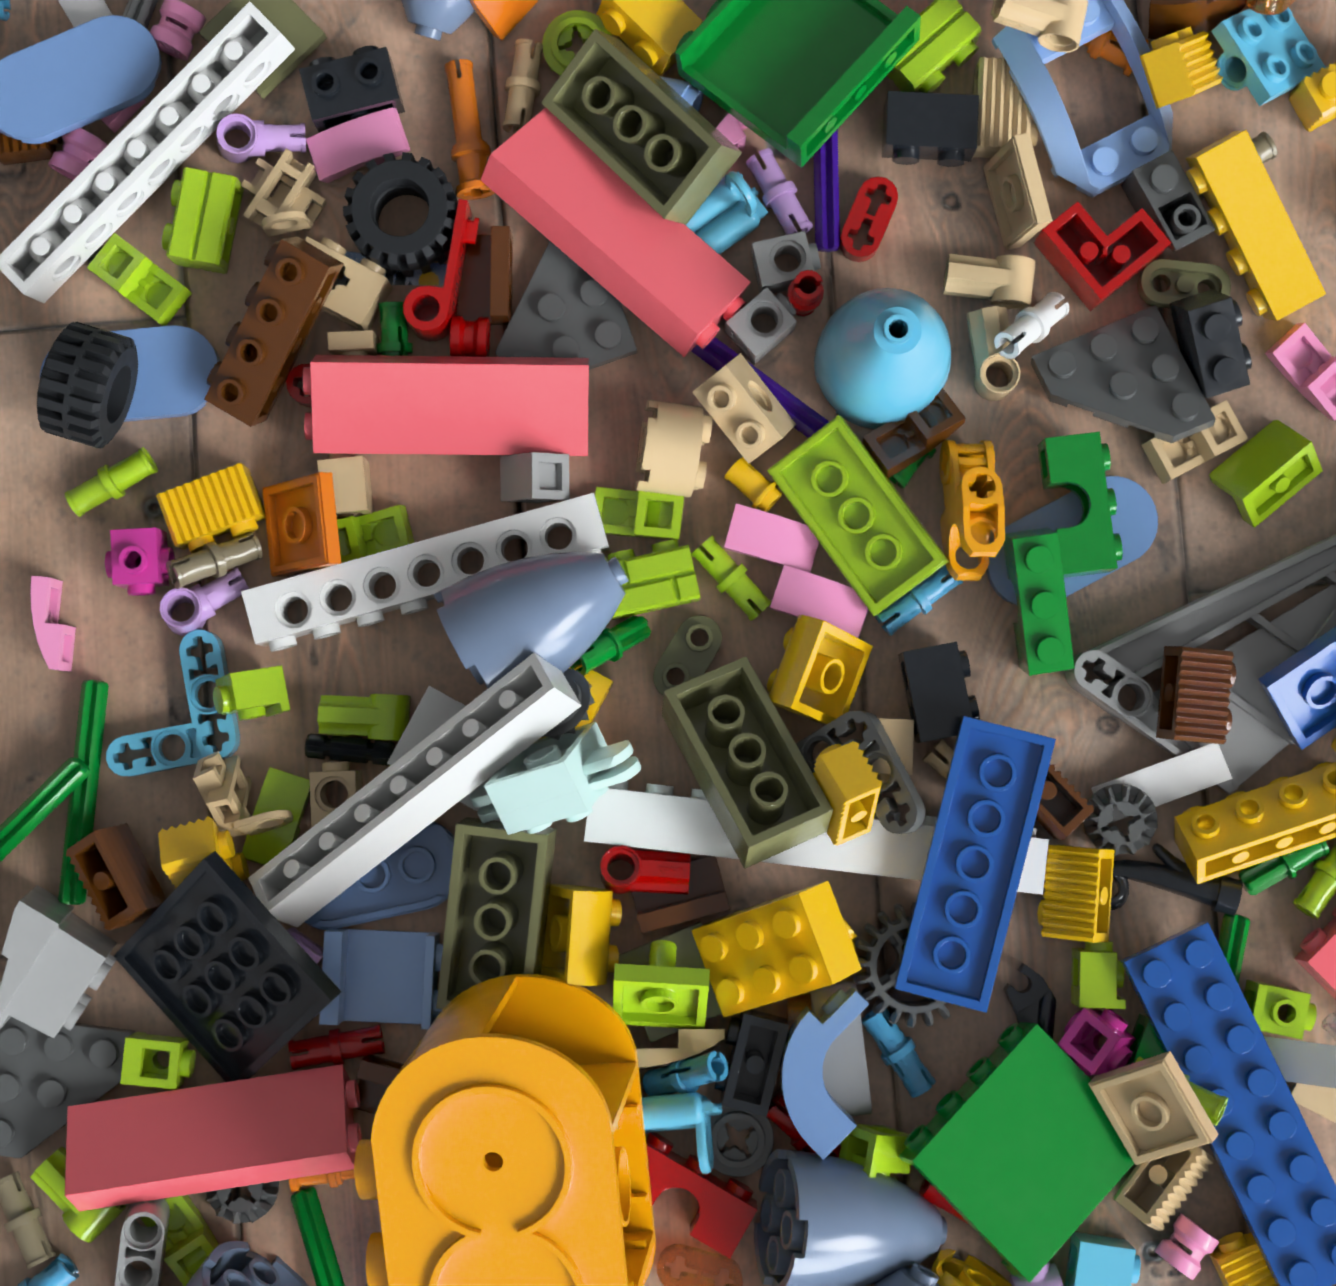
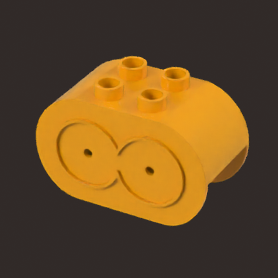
M513 974L488 979L470 987L455 997L439 1013L383 1095L375 1114L371 1139H361L356 1148L354 1161L356 1190L361 1200H378L382 1232L371 1233L367 1243L366 1278L368 1286H643L654 1261L656 1238L638 1056L633 1037L627 1025L607 1002L582 986L567 984L561 978L538 974Z

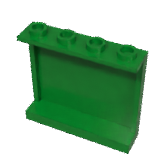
M717 0L709 9L706 19L695 31H688L679 41L675 51L678 74L802 168L920 40L921 16L908 6L899 14H896L879 0Z
M1020 1022L1019 1024H1011L1000 1034L997 1039L999 1046L988 1058L986 1056L980 1058L969 1068L966 1074L969 1079L957 1092L953 1090L939 1101L935 1108L938 1113L926 1126L924 1124L918 1126L907 1136L904 1141L906 1148L898 1157L903 1162L912 1164L1003 1258L1001 1263L1013 1276L1030 1283L1133 1166L1134 1162L1088 1084L1091 1079L1038 1024Z

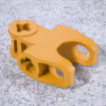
M944 440L941 446L939 472L943 484L945 509L940 519L941 538L944 555L949 560L946 564V569L954 580L980 581L989 566V557H996L1005 541L1003 486L1000 477L994 472L995 451L990 440H981L979 443H956L954 440ZM992 530L994 542L989 544L990 532ZM962 547L969 557L978 556V566L973 569L960 566L955 558L956 550Z

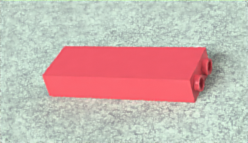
M546 107L490 154L481 181L683 357L696 345L704 349L719 332L720 328L717 325L723 319L728 321L746 305L747 302L742 299V296L751 282L685 224L664 219Z
M315 355L310 362V367H304L303 392L304 395H311L312 413H305V439L313 440V453L514 455L539 452L569 454V456H588L589 358Z
M343 1064L68 1106L65 1196L80 1212L354 1169L356 1148L362 1139L359 1123H354L353 1108L360 1107L358 1082L356 1079L350 1080Z

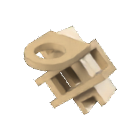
M287 148L274 167L258 158L255 164L260 170L251 183L244 180L241 184L244 190L254 197L243 216L260 225L268 237L302 229L309 231L327 204L325 198L309 189L310 184L317 175L315 166L309 162L306 166L294 159L293 153ZM280 182L281 184L279 185V187L277 188V190L271 198L270 194L274 190L277 183ZM311 202L314 203L306 215L305 212L307 208L309 207Z
M219 751L198 760L193 780L220 831L228 830L232 837L246 834L253 836L280 828L293 821L292 812L289 810H275L251 816L246 805L252 781L249 776H244L240 768L241 759L239 755L223 760Z

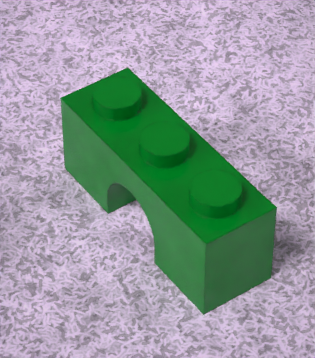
M1100 432L1044 438L1037 445L1043 490L1054 488L1070 490L1078 497L1082 506V516L1076 526L1054 530L1059 533L1064 578L1109 573L1117 569V561L1122 560L1123 548L1119 533L1113 534L1111 516L1116 515L1117 503L1114 489L1107 488L1105 471L1110 470L1111 466L1108 444H1101Z
M1047 527L1006 533L1004 552L1007 576L1013 584L1018 607V622L1013 623L1019 668L1029 676L1075 669L1059 533Z

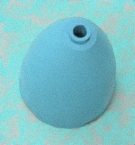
M879 288L869 290L853 297L838 308L822 330L814 356L816 381L825 398L836 410L837 414L855 425L877 429L886 423L905 420L907 414L911 412H921L934 400L935 396L944 388L948 379L951 366V345L949 334L942 318L923 298L902 289Z

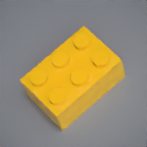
M829 881L722 916L691 930L705 969H710L709 980L723 1018L833 985L862 970Z

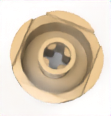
M647 400L645 411H652L653 415L648 417V422L642 421L636 472L644 473V481H636L635 490L691 497L693 490L703 489L707 462L699 461L701 445L704 446V443H709L713 418L709 415H703V407Z

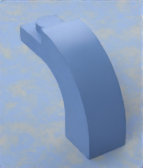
M853 986L846 993L841 988L833 993L822 1005L821 1009L825 1014L820 1019L807 1006L802 1010L787 1034L780 1062V1083L789 1116L801 1137L823 1160L857 1126L854 1119L826 1090L822 1072L824 1058L832 1042L869 1005L867 1000Z

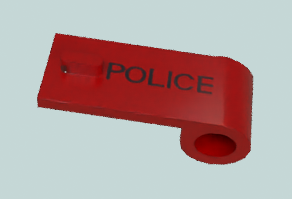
M458 200L443 288L419 286L406 296L403 303V313L413 333L420 339L428 342L441 340L450 333L451 319L456 313L467 243L476 244L480 218L475 217L474 221L472 220V212L468 200Z

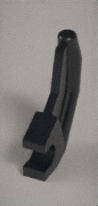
M1022 963L1017 970L1028 977L1029 984L1027 988L1017 991L1007 983L1004 991L1016 1014L1017 1023H1036L1053 1040L1056 998L1043 977Z

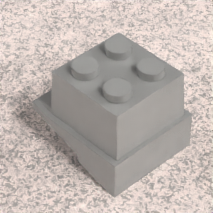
M38 885L26 894L14 908L1 953L8 958L2 981L0 982V1029L13 1017L55 1038L62 1027L71 1031L91 1001L92 997L85 994L88 987L97 991L117 960V958L110 955L117 942L73 914L72 911L75 907L60 903L57 896Z

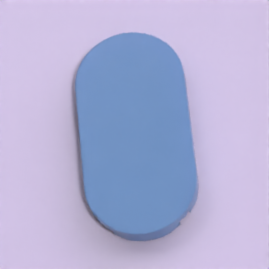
M109 15L93 19L4 57L0 60V133L9 138L21 140L22 143L41 144L141 102L150 95L156 86L155 81L161 71V55L155 39L137 21L124 16Z
M177 325L110 331L132 338L137 348V382L124 422L188 416L198 412L207 405L205 404L207 401L204 400L210 388V385L207 384V378L214 365L220 361L217 351L203 335L191 328ZM46 355V357H45L44 360H43V363H42V366H41V370H40V376H41V372H42V369H43L45 360H46V358H47V355Z
M1106 476L1107 488H1113L1116 496L1117 511L1116 515L1111 516L1113 534L1119 533L1121 537L1123 557L1122 560L1117 561L1118 568L1109 573L1064 578L1066 597L1140 558L1152 545L1158 529V514L1151 496L1138 483L1120 476ZM1070 492L1005 527V534L1046 527L1052 530L1074 527L1079 523L1082 516L1081 502L1073 492ZM1003 544L996 557H989V566L986 570L987 576L994 591L1003 600L1017 605L1013 584L1007 576Z
M432 822L311 916L305 923L322 930L338 929L423 911L438 906L448 899L454 836L442 825Z

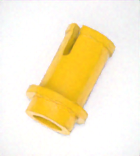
M743 457L735 462L724 476V479L732 483L753 503L751 507L757 510L760 509L761 511L768 512L783 495L777 489L778 485L775 481L773 483L768 481L750 463L748 464Z

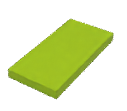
M841 415L836 416L767 470L873 616H877L949 562Z

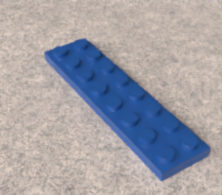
M1202 921L1120 960L1164 1052L1171 1051L1182 1072L1190 1076V1082L1229 1098L1220 1122L1217 1126L1214 1125L1219 1135L1213 1143H1209V1146L1276 1285H1335L1336 1184L1209 923Z

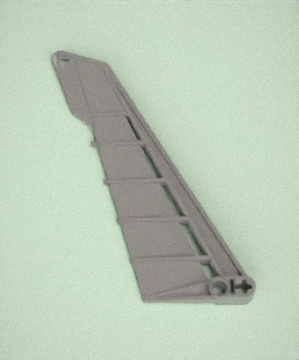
M1336 534L1092 649L1074 655L1075 669L1065 670V678L1068 684L1108 714L1120 719L1176 757L1211 743L1156 738L1160 689L1152 692L1150 685L1142 677L1162 667L1164 646L1196 648L1243 621L1257 628L1256 631L1223 650L1233 652L1234 658L1232 662L1235 664L1237 672L1236 681L1233 687L1229 689L1231 692L1228 698L1230 704L1227 707L1232 713V726L1229 733L1225 735L1227 739L1225 744H1219L1233 779L1216 784V786L1231 794L1288 744H1294L1258 679L1306 647L1335 609L1336 573L1334 571H1336ZM1319 579L1330 585L1270 622L1258 614ZM1094 662V674L1103 680L1112 679L1114 676L1115 679L1108 684L1099 679L1085 680L1084 677L1087 672L1082 668V665ZM1124 685L1131 687L1136 693V703L1129 711L1124 709L1118 701L1119 690Z

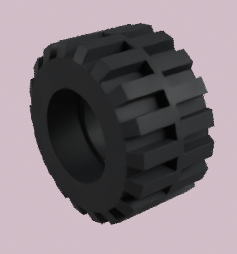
M402 152V160H396L393 153L384 154V163L377 165L375 160L372 159L366 163L369 171L365 175L357 171L353 176L355 188L347 187L344 197L348 202V206H343V216L348 223L345 226L362 256L384 268L387 274L395 276L396 271H401L404 277H414L413 270L421 269L424 275L432 271L430 264L437 261L441 266L447 260L445 253L451 246L458 200L451 182H448L445 173L439 167L434 169L430 160L421 157L419 161H415L412 153ZM402 195H413L425 200L429 206L428 216L424 224L414 233L406 236H392L384 233L379 228L381 211L392 199Z
M80 322L68 324L53 343L41 372L37 392V415L40 428L45 433L101 449L108 445L120 430L134 396L138 374V356L134 340Z

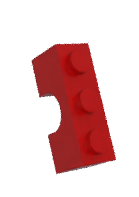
M649 1132L648 1136H646L652 1206L657 1197L667 1189L683 1188L691 1192L697 1199L699 1208L690 1224V1236L730 1259L758 1211L757 1200L751 1197L754 1193L753 1190L734 1178H730L726 1183L711 1174L712 1171L709 1174H702L697 1156L690 1154L688 1159H685L672 1151L674 1146L672 1142L658 1133Z

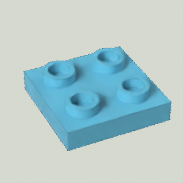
M1265 0L1223 20L1211 31L1224 50L1218 58L1216 65L1221 68L1218 75L1223 77L1221 83L1233 91H1238L1247 86L1259 106L1293 90L1305 76L1309 77L1313 72L1317 73L1321 68H1326L1316 48L1309 42L1293 17L1291 10L1285 5L1283 0Z

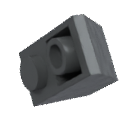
M1173 150L1133 170L1121 185L1135 212H1138L1141 208L1145 210L1171 241L1168 248L1173 252L1216 230Z

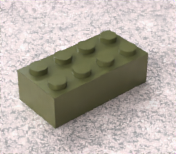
M597 29L592 32L541 102L666 220L687 224L742 154L732 142L621 40Z
M747 657L738 659L664 691L662 717L744 869L827 832L833 809Z
M466 817L456 823L436 1008L444 1009L463 991L488 979L513 974L541 975L557 828L547 827L534 834H528L524 830L508 835L501 821L493 820L482 823L479 818Z

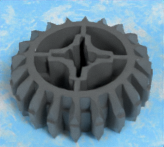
M915 902L912 903L910 916H906L901 904H895L894 913L896 919L893 921L890 920L884 911L878 912L877 917L884 925L879 930L870 923L864 925L865 931L872 935L873 938L870 943L863 939H856L855 946L867 952L866 957L857 956L860 966L865 967V972L857 973L853 976L855 984L869 982L870 986L860 993L867 1001L876 996L879 997L872 1007V1011L875 1014L883 1013L889 1006L891 1007L889 1010V1022L896 1024L901 1013L904 1012L905 1023L908 1028L915 1027L916 1017L919 1013H921L922 1020L926 1026L934 1024L932 1010L937 1009L944 1019L950 1017V1012L944 1005L946 1002L928 997L919 1001H903L885 992L895 985L903 953L901 946L903 945L904 947L906 941L900 930L909 928ZM889 939L895 950L896 959L894 964L885 971L886 974L878 979V955L883 944Z

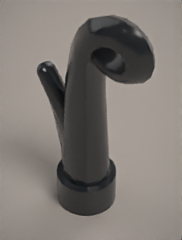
M1158 843L1152 846V850L1164 864L1137 860L1114 861L1113 879L1117 884L1118 892L1111 898V910L1121 908L1127 901L1129 895L1128 879L1211 906L1212 911L1235 915L1239 907L1243 888L1242 880L1220 876L1197 884L1187 864Z

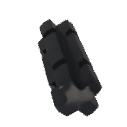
M312 733L307 735L305 741V756L308 758L325 759L326 756H329L330 760L368 763L369 760L373 764L389 766L387 762L395 749V744L392 741L375 740L374 743H370V739L332 736L330 739L328 735Z

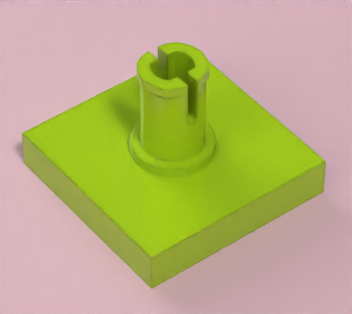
M667 940L653 941L650 944L649 965L615 963L613 1009L620 1015L626 1025L705 1029L710 969L676 967V944Z

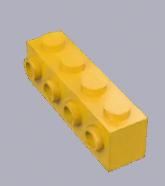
M1247 130L1234 131L1185 158L1190 167L1186 171V176L1196 194L1200 195L1203 193L1210 207L1207 214L1216 228L1214 232L1218 236L1223 234L1230 248L1226 252L1227 260L1237 276L1243 274L1250 288L1246 292V298L1257 316L1263 315L1264 319L1278 321L1326 295Z
M1324 762L1318 764L1310 771L1292 777H1279L1266 786L1248 792L1238 791L1229 795L1224 800L1204 807L1194 806L1188 808L1182 814L1174 816L1175 842L1196 883L1200 884L1336 838V762Z

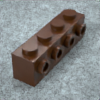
M298 236L284 238L280 242L276 241L269 249L264 260V265L268 268L261 282H256L246 296L245 305L248 309L242 322L238 321L230 330L225 342L229 349L223 361H218L214 365L207 378V384L210 385V388L204 400L250 427L267 421L287 380L288 374L292 370L344 263Z

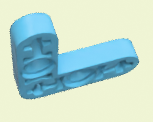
M194 630L187 633L179 645V655L192 723L121 736L115 739L106 751V762L115 774L120 776H139L196 765L198 760L218 751L216 746L208 745L207 737L214 735L213 721H202V714L217 715L218 713L215 706L207 708L200 703L198 698V691L204 683L215 682V679L229 674L224 645L216 634L206 630ZM202 638L204 643L212 645L213 652L206 654L207 668L210 669L217 667L218 675L203 674L196 678L194 677V670L203 671L200 657H195L191 654V649L198 647V639ZM236 713L227 714L226 719H217L219 731L229 735V741L222 743V751L219 752L222 759L232 756L240 745V731ZM172 734L180 736L185 743L183 756L175 761L167 759L162 752L163 741ZM152 738L151 754L156 765L151 766L152 757L133 760V768L131 769L128 763L119 761V754L126 751V744H129L131 750L149 749L150 747L146 740Z

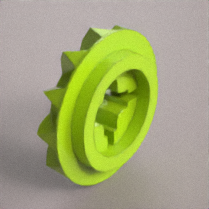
M572 10L557 16L548 25L543 36L542 49L551 71L561 76L575 57L573 51H566V48L571 47L573 44V31H578V37H581L583 44L595 29L612 36L604 27L599 16L584 10Z

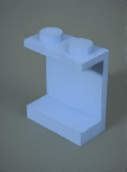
M347 928L324 931L322 970L341 990V993L320 1012L319 1024L339 1025L343 1021L421 1024V1029H429L433 1021L443 1010L436 1008L438 971L441 969L443 944H440V933Z

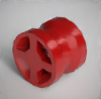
M453 315L450 326V356L489 357L490 318L480 316L475 321H468L463 316Z

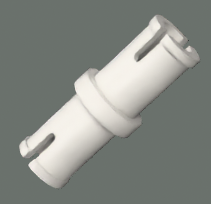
M1050 292L1034 307H1027L1016 315L1014 323L995 336L994 344L996 349L1007 341L1010 343L999 354L1007 359H1014L1031 343L1042 341L1049 334L1050 327L1069 313L1068 301L1057 310L1055 309V305L1065 297L1058 292Z

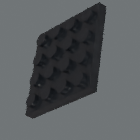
M216 851L205 857L114 955L117 961L225 1082L251 1078L341 993V990Z

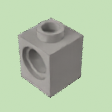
M805 231L752 243L750 254L760 293L766 287L773 294L787 291L791 282L801 271L821 269L816 243L808 244ZM782 254H790L797 259L799 267L792 272H784L776 266L774 260Z
M766 287L726 322L725 332L755 365L795 330L797 320L793 316L796 314V310L790 305L788 299L783 294L778 293L774 296ZM759 314H767L775 320L776 328L769 333H761L754 329L751 321Z
M529 452L500 456L501 502L545 503L569 500V454Z

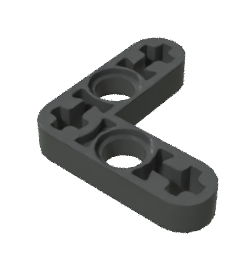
M852 710L796 743L812 773L815 772L814 768L816 767L814 765L813 749L821 741L828 743L829 746L834 744H841L843 746L852 741L859 743L858 749L864 751L863 757L869 758L867 763L869 765H872L880 758L886 760L891 769V776L881 786L875 813L880 823L886 830L896 834H909L917 831L922 826L926 814L924 803L881 721L876 715L866 711ZM855 722L867 725L868 729L862 733L864 741L851 739L842 743L838 738H846L857 730ZM900 786L901 791L893 792V795L899 805H909L911 811L905 815L907 823L894 819V814L899 811L893 797L882 798V793L894 791Z

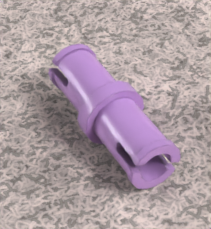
M767 148L759 151L767 167L765 170H763L755 154L746 161V165L750 168L764 194L762 201L765 207L772 208L786 235L797 233L792 223L794 219H796L801 230L808 233L813 228V224L809 221L795 195L797 192L793 181H787L773 156L772 150Z

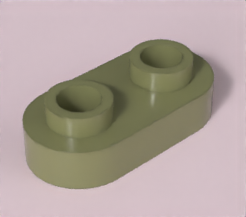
M1159 259L1151 262L1141 272L1137 282V289L1140 297L1147 304L1171 309L1169 303L1199 294L1197 287L1200 283L1208 285L1210 290L1213 289L1229 296L1231 281L1228 274L1221 267L1214 264ZM1153 279L1163 280L1166 283V291H1156L1153 287Z
M699 615L690 617L681 624L654 669L653 681L661 695L664 694L665 690L677 686L670 684L667 680V673L673 668H679L684 672L685 679L682 683L705 674L722 643L721 630L714 620ZM695 630H703L707 633L708 642L704 646H695L691 642L690 637Z

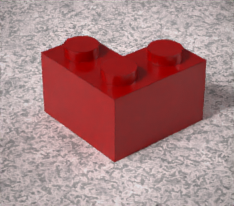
M1077 201L1042 229L1034 244L1091 312L1159 257L1171 244V241L1143 208L1106 236Z

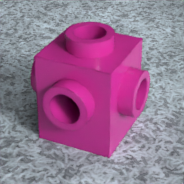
M156 527L110 530L111 551H107L105 554V569L108 578H112L113 585L124 589L127 588V593L130 596L156 594L155 587L169 586L166 562L175 560V555L172 547H168L167 532Z
M1084 1008L1069 1020L1064 1029L1065 1034L1057 1045L1070 1055L1073 1062L1087 1076H1091L1092 1074L1100 1075L1124 1067L1133 1054L1129 1048L1136 1038L1125 1030L1129 1025L1128 1022L1113 1010L1105 1008L1102 1012L1098 1009ZM1104 1035L1108 1039L1100 1048L1099 1038Z

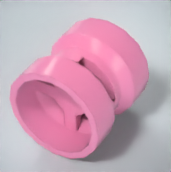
M164 0L159 10L161 14L159 24L153 25L150 33L155 39L159 50L177 59L187 61L193 49L192 38L194 34L199 33L203 28L206 18L199 11L184 2Z
M79 128L62 136L64 142L62 146L63 151L54 152L48 166L63 176L74 180L108 144L88 131Z
M1180 1213L1173 1223L1174 1232L1170 1238L1162 1239L1154 1251L1181 1273L1194 1280L1201 1270L1200 1261L1205 1254H1212L1220 1242L1195 1222ZM1180 1242L1193 1251L1192 1254L1179 1246Z

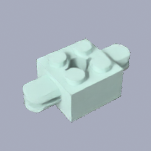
M593 722L575 728L576 734H562L559 741L551 737L537 740L497 771L487 783L475 789L469 798L474 807H481L477 814L482 823L500 818L508 835L524 830L528 834H534L546 829L552 822L565 818L567 822H575L588 816L593 811L592 806L596 800L607 792V786L629 780L641 770V764L636 756H631L634 750L629 740L607 746L597 723Z

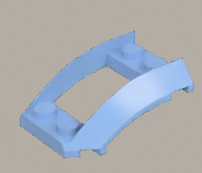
M1087 0L1088 7L1079 46L1112 30L1134 73L1149 115L1083 149H1080L1063 101L1045 66L1046 63L1065 54V52L1048 50L1039 44L1038 36L1008 26L993 37L991 41L995 49L999 48L1010 67L1009 74L1033 117L1052 165V174L1054 177L1060 176L1075 184L1076 190L1091 198L1124 182L1133 170L1172 150L1173 112L1171 105L1156 109L1139 57L1150 52V48L1124 0Z

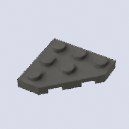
M550 241L495 352L497 357L589 358L590 370L637 354V348L621 302Z
M1156 305L1031 357V365L1050 402L1065 407L1070 404L1093 412L1094 417L1126 428L1129 425L1154 433L1155 438L1169 443H1174L1214 426L1216 418Z
M11 1017L0 1029V1156L24 1157L67 1124L68 1106L93 1103L120 1084L125 1037L136 1031L75 1023L71 1031L62 1027L55 1038H52Z

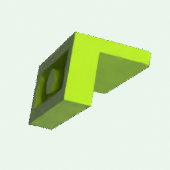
M1273 420L1209 474L1212 483L1234 498L1242 519L1255 528L1323 470L1312 441L1279 420Z

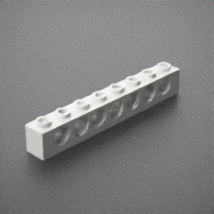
M249 1L0 254L1 272L24 295L45 303L217 129L221 119L232 114L295 48Z
M590 493L241 591L254 642L264 647L269 645L271 652L280 651L296 646L297 637L313 633L314 639L337 635L341 633L339 626L357 621L358 627H365L380 623L385 620L383 613L400 609L402 615L428 609L427 601L436 599L434 597L435 593L473 575L465 574L461 569V560L466 553L479 551L483 554L484 564L479 571L481 572L510 562L504 556V549L506 544L513 539H522L527 542L528 552L525 558L550 553H601L608 551L610 547L595 495ZM556 527H566L572 532L570 544L561 550L549 547L547 542L548 534ZM427 563L437 564L440 569L438 581L429 587L421 586L417 577L419 569ZM384 575L393 576L396 582L394 593L389 598L379 599L374 591L376 581ZM341 587H347L352 594L351 604L343 611H335L331 605L332 594ZM303 599L308 607L307 616L302 622L293 624L288 617V608L295 600Z

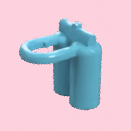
M730 171L721 179L685 225L720 255L758 228L760 220L768 215L769 212L758 199V190L755 187L750 188L744 180L742 173Z
M698 1092L642 1097L645 1133L696 1128L699 1167L702 1174H709L713 1170L714 1162L711 1116L722 1114L721 1103H712L706 1096Z

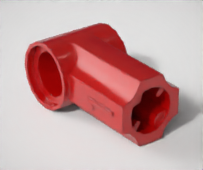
M623 845L614 846L602 856L600 863L601 882L606 889L613 890L615 894H627L631 891L688 895L691 854L640 851ZM618 860L627 861L631 864L634 872L626 880H616L608 873V867L611 863Z

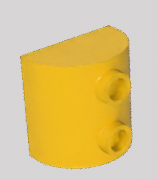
M799 615L795 627H791L784 636L783 647L785 653L779 669L774 670L768 678L767 689L769 697L777 707L827 725L849 711L873 646L823 620Z
M551 884L541 975L561 978L567 984L576 986L607 984V972L614 973L615 963H619L617 946L609 945L610 927L619 926L622 918V905L619 899H612L613 890L588 886Z

